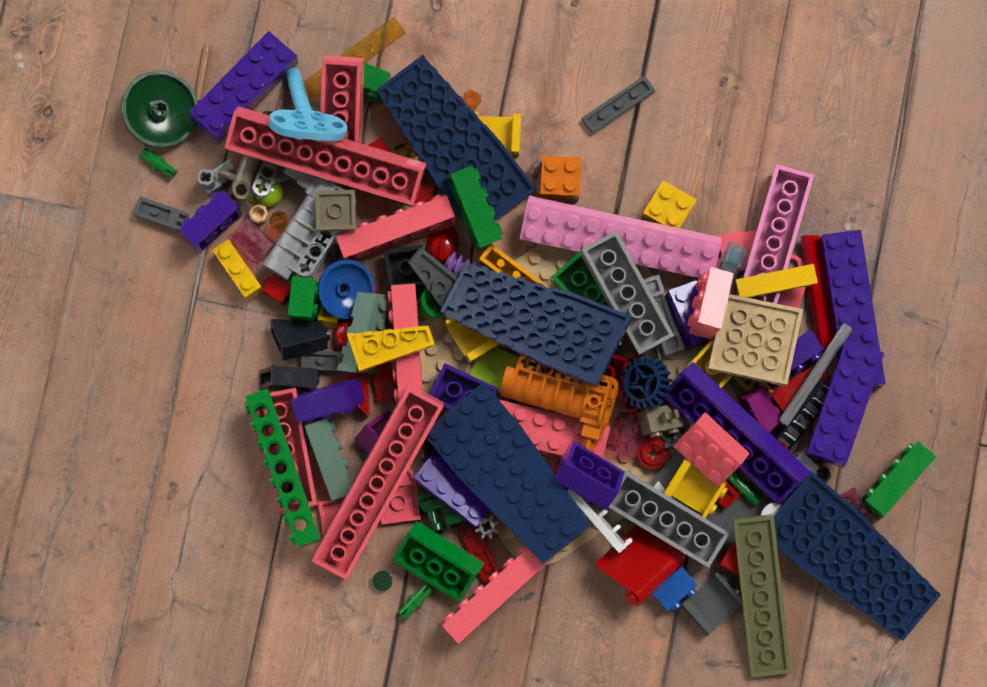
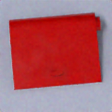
M636 525L622 538L624 542L629 538L633 540L624 550L618 553L612 547L594 565L626 589V601L632 606H640L685 562V556L680 550Z

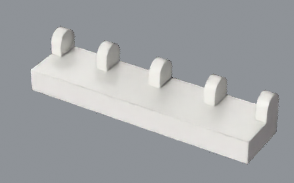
M571 489L567 491L618 553L633 541L629 538L624 542L616 533L621 528L619 524L612 528L602 517L608 512L607 510L599 513L589 500L577 495Z

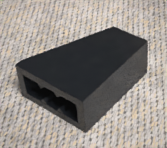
M270 320L271 335L283 361L328 349L330 334L328 329H324L322 322Z
M271 365L259 372V390L267 388L268 390L296 388L297 391H310L316 389L320 381L316 368Z

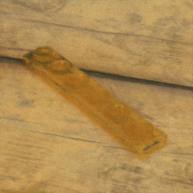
M393 17L340 56L365 58L364 62H367L406 34L405 30ZM322 68L304 81L306 92L312 101L321 95Z

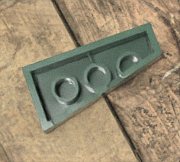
M357 292L351 315L353 323L348 327L347 334L384 331L388 295ZM348 339L347 346H343L341 353L344 355L343 361L338 364L337 370L354 373H380L382 365L362 372L359 371Z
M321 417L315 422L304 423L331 500L346 496L354 482L353 476H348L346 469L350 467L346 457L342 458L340 450H343L339 438L335 439L333 434L336 431L333 420Z

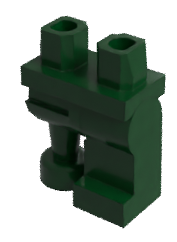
M419 484L417 485L419 494L417 498L421 509L427 514L430 521L429 529L437 534L445 530L444 524L438 521L436 512L439 511L443 512L449 530L466 524L463 518Z

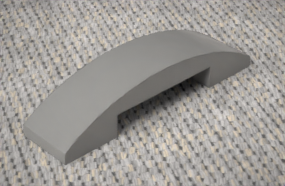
M656 275L644 279L674 334L671 339L661 344L665 356L684 350L665 297L660 276Z

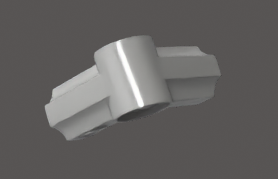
M228 160L213 171L211 169H202L198 172L199 176L196 182L207 197L218 192L222 185L229 181L219 175L221 169L236 174V170Z

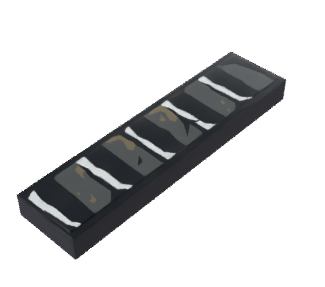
M820 379L788 426L783 425L774 438L782 441L790 450L820 413L829 385Z

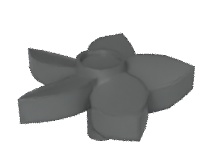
M671 434L669 437L662 435L661 439L666 442L664 449L671 448L673 452L678 454L679 451L673 446L680 438H677L675 434Z

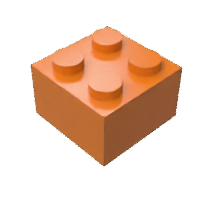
M542 155L540 198L579 201L581 158Z

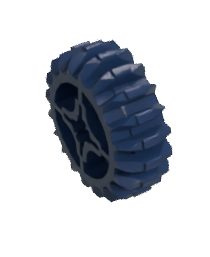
M641 356V358H634V363H628L629 369H623L626 373L625 376L620 377L624 380V383L620 384L624 388L621 392L622 395H626L624 400L630 402L631 406H637L641 410L644 408L646 410H650L652 407L657 408L658 403H664L663 397H669L666 392L672 389L668 386V383L673 381L671 378H668L671 372L666 370V364H663L660 359H655V357L649 356L647 358V356ZM646 368H652L655 374L651 375L646 371ZM637 391H642L646 398L642 399L637 394Z

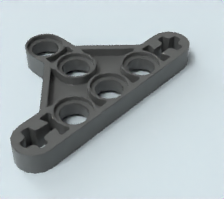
M263 160L251 187L253 197L264 199L272 186L292 180L293 178L284 173L286 167ZM263 169L271 170L272 176L265 177L262 172ZM262 182H265L263 191L259 193L258 187Z

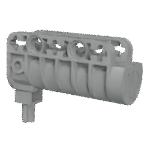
M286 167L284 173L295 179L297 186L306 191V198L262 264V267L272 275L275 274L289 283L292 276L314 278L337 242L336 236L341 232L330 231L331 237L329 239L326 238L329 235L328 231H316L315 191L344 189L330 180ZM313 252H319L321 254L318 257L311 256ZM307 267L310 269L309 272H301V270H306Z

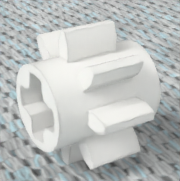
M492 515L489 519L484 517L478 525L479 528L475 530L476 533H482L481 539H484L485 536H489L492 539L493 533H499L495 529L499 522L493 523ZM490 523L492 530L484 532L482 525Z

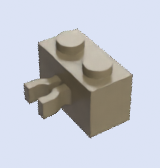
M672 405L651 408L650 410L645 409L637 413L642 437L650 435V438L662 436L664 432L671 435L678 433L680 428L686 426L683 415Z

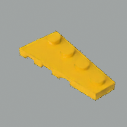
M429 326L347 334L360 372L435 346Z

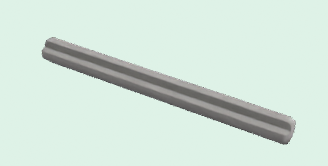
M847 324L841 326L780 417L779 421L783 425L788 426L851 333L852 328Z

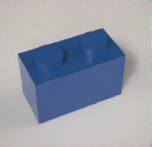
M681 567L651 595L666 612L669 610L674 612L682 605L679 602L682 598L686 597L688 599L696 592L694 588L698 584Z

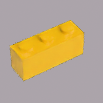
M229 239L212 250L247 302L263 292L261 285Z

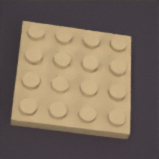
M729 294L722 327L715 336L708 370L787 387L804 309Z

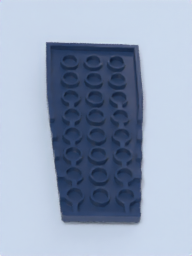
M421 55L376 90L420 161L427 163L425 168L443 196L447 195L450 205L463 222L464 220L446 176L469 166H473L474 169L477 168L481 177L479 183L481 187H485L488 198H486L489 206L492 205L495 211V221L536 190V187L502 142L478 118V115L469 108L463 98L453 90L451 85L445 81L424 55Z
M466 262L441 309L442 315L547 368L594 387H598L632 320V317L628 314L580 295L557 288H547L544 284L537 282L534 284L526 281L524 278H514L508 276L507 273L491 271L488 267H478L470 262Z
M485 382L435 421L426 437L427 440L460 480L543 564H546L590 527V523L564 486L554 480V472L524 429Z
M812 471L773 514L777 548L806 573L901 640H904L941 596L856 508Z

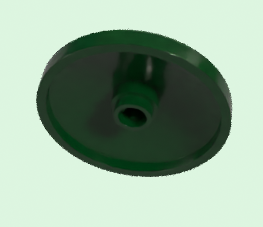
M162 70L149 71L139 75L126 88L121 100V117L127 131L140 143L153 148H168L184 141L194 130L196 124L190 120L189 111L198 101L191 86L180 76Z

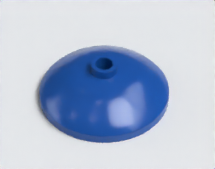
M339 260L332 263L324 270L318 283L320 303L328 313L342 319L352 318L351 315L357 292L375 293V284L371 273L363 264L354 260ZM341 285L344 286V290L342 292H340L339 290Z

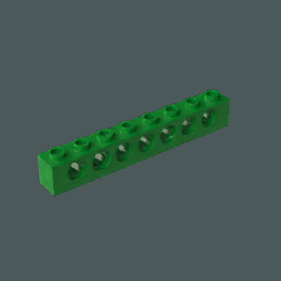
M267 388L245 396L247 402H244V407L247 414L251 413L253 420L250 421L253 432H257L260 439L256 441L259 450H264L266 458H263L266 470H271L272 477H269L273 489L277 488L279 495L276 496L279 507L284 508L285 514L282 516L286 527L290 525L292 533L289 534L292 545H297V548L300 549L321 541L270 391ZM261 408L267 410V414L263 418L257 417V411ZM266 427L273 428L274 431L271 436L263 435ZM275 445L279 446L280 452L277 455H271L270 448ZM280 464H284L287 467L283 474L276 472V468ZM286 483L293 484V490L289 493L283 492L282 489ZM292 502L300 504L296 512L289 510V505ZM300 520L306 522V528L302 531L296 530L295 527L296 523Z

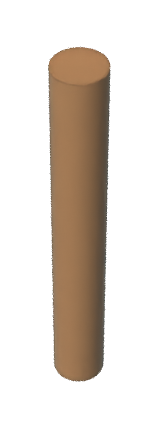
M207 44L203 48L195 92L198 102L203 97L212 47Z

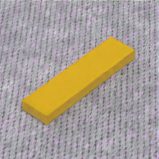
M814 264L736 279L738 295L746 298L818 284Z

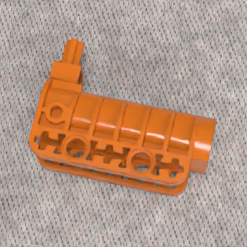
M523 355L519 357L516 369L507 366L501 385L502 397L581 419L580 422H584L581 433L582 436H585L583 447L594 452L596 441H602L604 430L611 418L619 390V383L615 378L604 375L601 382L608 383L607 387L601 385L594 387L582 381L580 383L579 380L562 375L560 372L555 373V370L552 369L548 372L549 368L544 367L543 373L541 364L538 363L537 368L530 366L531 362H537Z

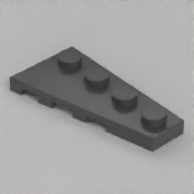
M420 247L408 264L442 308L458 277Z

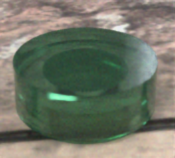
M379 571L373 577V585L379 591H387L393 584L392 576L386 571Z

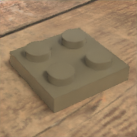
M355 190L315 191L316 231L356 230Z

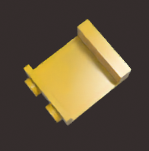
M475 112L478 118L502 142L511 156H519L521 114L513 113V117L479 116V113Z
M446 317L447 320L444 322V325L468 364L500 345Z
M685 458L664 494L677 498L703 514L702 517L706 518L708 514L712 516L717 508V505L714 503L718 497L722 499L728 489L725 487L726 481L719 487L715 486Z

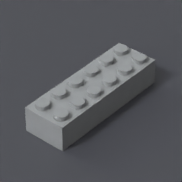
M617 231L581 249L580 254L609 307L632 317L624 335L636 357L674 336Z
M625 470L617 497L609 505V508L708 568L730 534Z

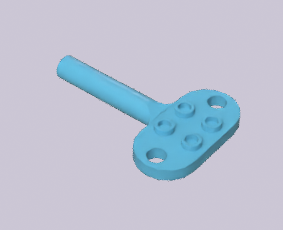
M297 68L289 69L286 73V78L295 110L273 111L270 114L269 127L282 136L298 140L312 139L318 142L342 140L347 132L346 123L336 116L313 111L300 70Z

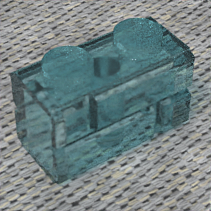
M732 241L728 242L718 269L734 273L733 276H737L747 251L746 246Z

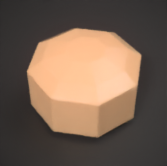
M261 204L252 206L249 211L251 221L256 224L266 222L269 216L266 207Z

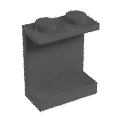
M717 572L681 605L707 635L714 631L742 605L741 592L737 588L735 590L732 589L729 585L730 580L723 573L720 575Z

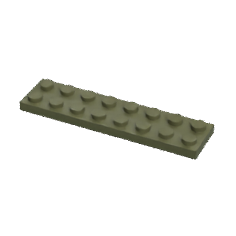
M774 515L733 519L750 676L753 678L791 673Z

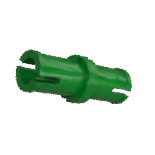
M145 148L143 151L149 157L141 152L139 158L153 166V170H158L169 180H172L174 176L168 171L174 175L177 174L178 170L166 163L163 157H158L148 148Z
M735 471L726 479L753 507L762 500V497L750 487L751 484L749 482L746 483Z
M424 583L413 596H409L407 603L397 612L405 620H408L418 607L421 608L423 606L422 603L434 591Z

